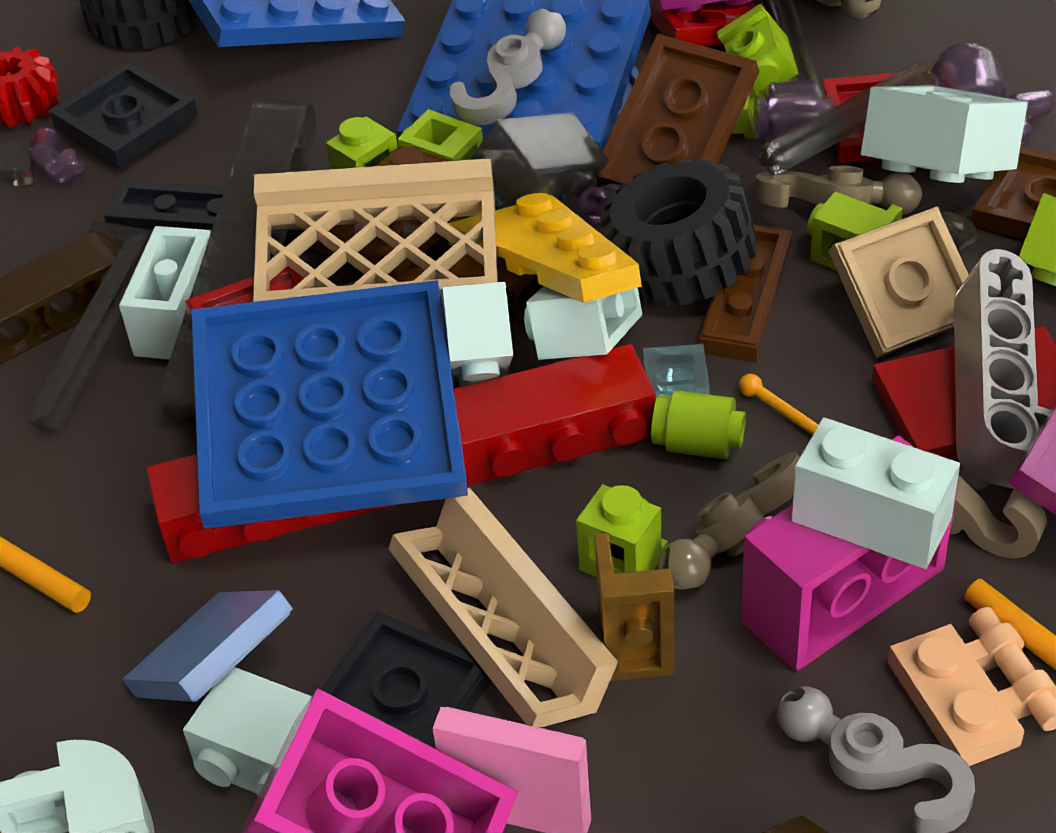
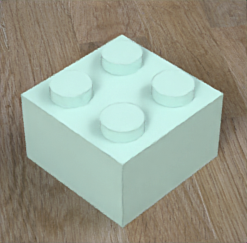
M932 85L871 87L861 155L883 159L881 168L890 171L911 173L915 172L916 167L931 169L930 178L939 181L961 183L964 182L965 177L991 180L993 179L994 171L1017 169L1028 102Z

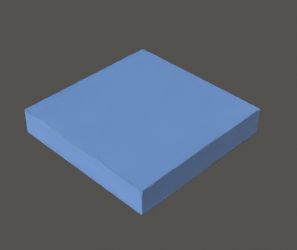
M279 590L218 592L131 670L122 681L136 698L197 702L291 614L290 611L293 608Z

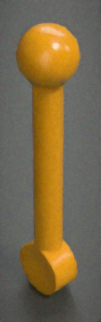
M752 373L742 376L738 386L744 396L758 397L802 429L814 435L819 426L817 423L764 388L759 376Z

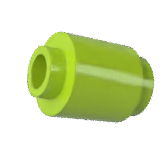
M675 390L672 396L659 394L653 412L651 440L653 444L666 445L667 452L727 460L731 448L741 449L746 426V412L736 411V400L734 397Z

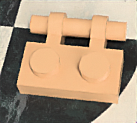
M990 607L977 610L969 619V625L979 638L975 641L965 644L952 624L890 646L888 655L889 666L941 746L957 753L969 766L1020 747L1024 735V729L1018 721L1020 718L1032 714L1044 731L1056 729V685L1044 670H1035L1022 651L1024 647L1023 639L1010 623H1002ZM998 666L1012 685V687L999 692L985 674V671Z

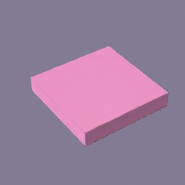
M440 708L432 728L436 750L518 791L506 822L507 824L544 833L588 832L591 823L587 748L584 738L455 708Z

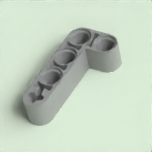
M993 249L987 251L980 258L957 291L954 299L956 446L958 460L964 470L971 476L987 483L1016 489L1008 484L1052 409L1038 406L1033 287L1030 269L1016 254L1007 250Z

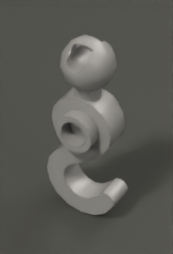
M540 8L531 13L525 23L524 37L508 35L501 38L490 48L487 53V63L495 91L484 98L470 97L467 95L463 82H455L450 86V98L458 119L472 125H488L502 120L512 112L517 100L515 89L526 87L537 79L542 72L543 63L540 50H552L559 46L566 36V23L561 14Z
M810 686L794 687L782 697L777 707V719L782 731L789 738L802 743L820 739L830 746L829 764L834 774L845 784L857 789L875 790L898 787L914 780L928 778L936 780L946 787L949 794L944 798L927 802L922 801L915 805L912 828L916 833H948L954 831L966 821L973 804L975 781L969 765L957 753L937 744H917L903 749V738L898 728L887 718L874 713H856L840 719L833 715V708L829 698L821 690Z

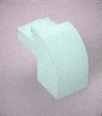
M91 740L57 742L60 766L43 771H27L15 776L13 779L0 782L1 833H155L151 813L133 767L120 752L100 742Z

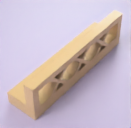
M470 487L467 488L468 496L446 498L437 526L393 534L388 550L526 725L541 728L597 712L618 661ZM438 549L452 568L425 559L421 553ZM451 589L479 599L487 610L485 611L460 602ZM487 633L513 642L523 655L520 656L496 647L487 636ZM528 680L552 689L558 698L540 702L524 681Z

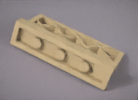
M491 159L254 175L257 221L253 302L438 280L441 297L442 287L498 282L495 195ZM482 215V221L466 235L447 223L453 217ZM420 220L423 222L406 239L388 228L394 221ZM361 224L364 226L346 243L329 232L335 225ZM302 228L305 230L286 247L271 237V230ZM437 232L454 245L438 260L434 261L418 248ZM378 236L394 249L374 265L358 252ZM482 239H483V248L478 245V243H479ZM319 240L335 253L316 269H313L301 260L299 256ZM270 253H272L275 256L271 260ZM468 254L484 266L485 276L458 278L448 270L464 255ZM406 258L425 270L414 281L397 282L388 275ZM346 262L365 274L353 285L336 286L328 280ZM287 266L304 277L292 289L269 291L270 280Z

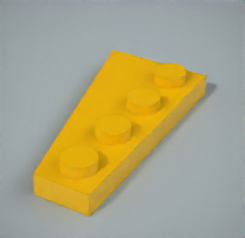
M546 193L528 194L520 197L516 201L517 205L495 210L497 258L499 256L505 259L508 271L520 276L523 274H537L539 284L582 303L642 287L639 264L554 196ZM482 215L448 224L466 235L482 221ZM483 239L478 243V245L481 246L482 248H483Z

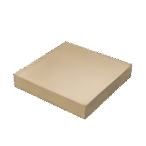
M938 207L833 245L828 250L876 358L954 329L955 295L969 274Z

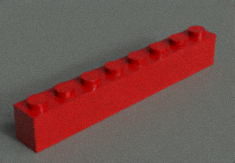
M628 344L612 348L605 355L581 356L455 388L454 395L467 486L500 477L512 476L519 472L561 461L573 460L580 456L606 449L631 445L651 438L656 393L633 345ZM197 454L147 467L158 523L171 564L191 558L204 557L214 552L256 541H265L275 536L309 527L330 524L336 520L396 506L389 505L204 529L200 516Z

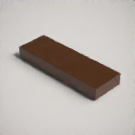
M753 224L758 240L756 242L758 248L756 257L750 260L751 267L745 274L736 276V283L728 289L721 288L717 290V295L712 296L699 336L698 353L757 363L792 246L793 231Z

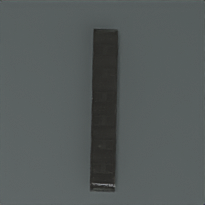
M261 99L254 101L190 299L254 276L257 221L254 175L306 171L316 135V114L312 103ZM288 229L271 230V237L284 246ZM270 253L271 260L273 257H275L272 253ZM186 310L164 376L161 404L163 414L167 419L196 421L192 322Z

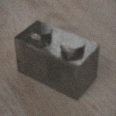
M574 113L498 119L470 159H491L494 193L505 208L517 205L516 201L520 197L533 193H546L554 196L559 201L581 200L594 190L597 185L596 178L610 161Z

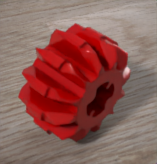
M17 46L10 52L0 51V125L6 123L10 129H13L18 123L26 122L32 125V119L48 117L49 108L59 103L58 78L55 68L51 66L49 58L42 57L37 49L23 52Z

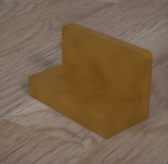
M594 534L601 641L618 661L610 681L675 675L674 586L671 568L614 574L609 534Z

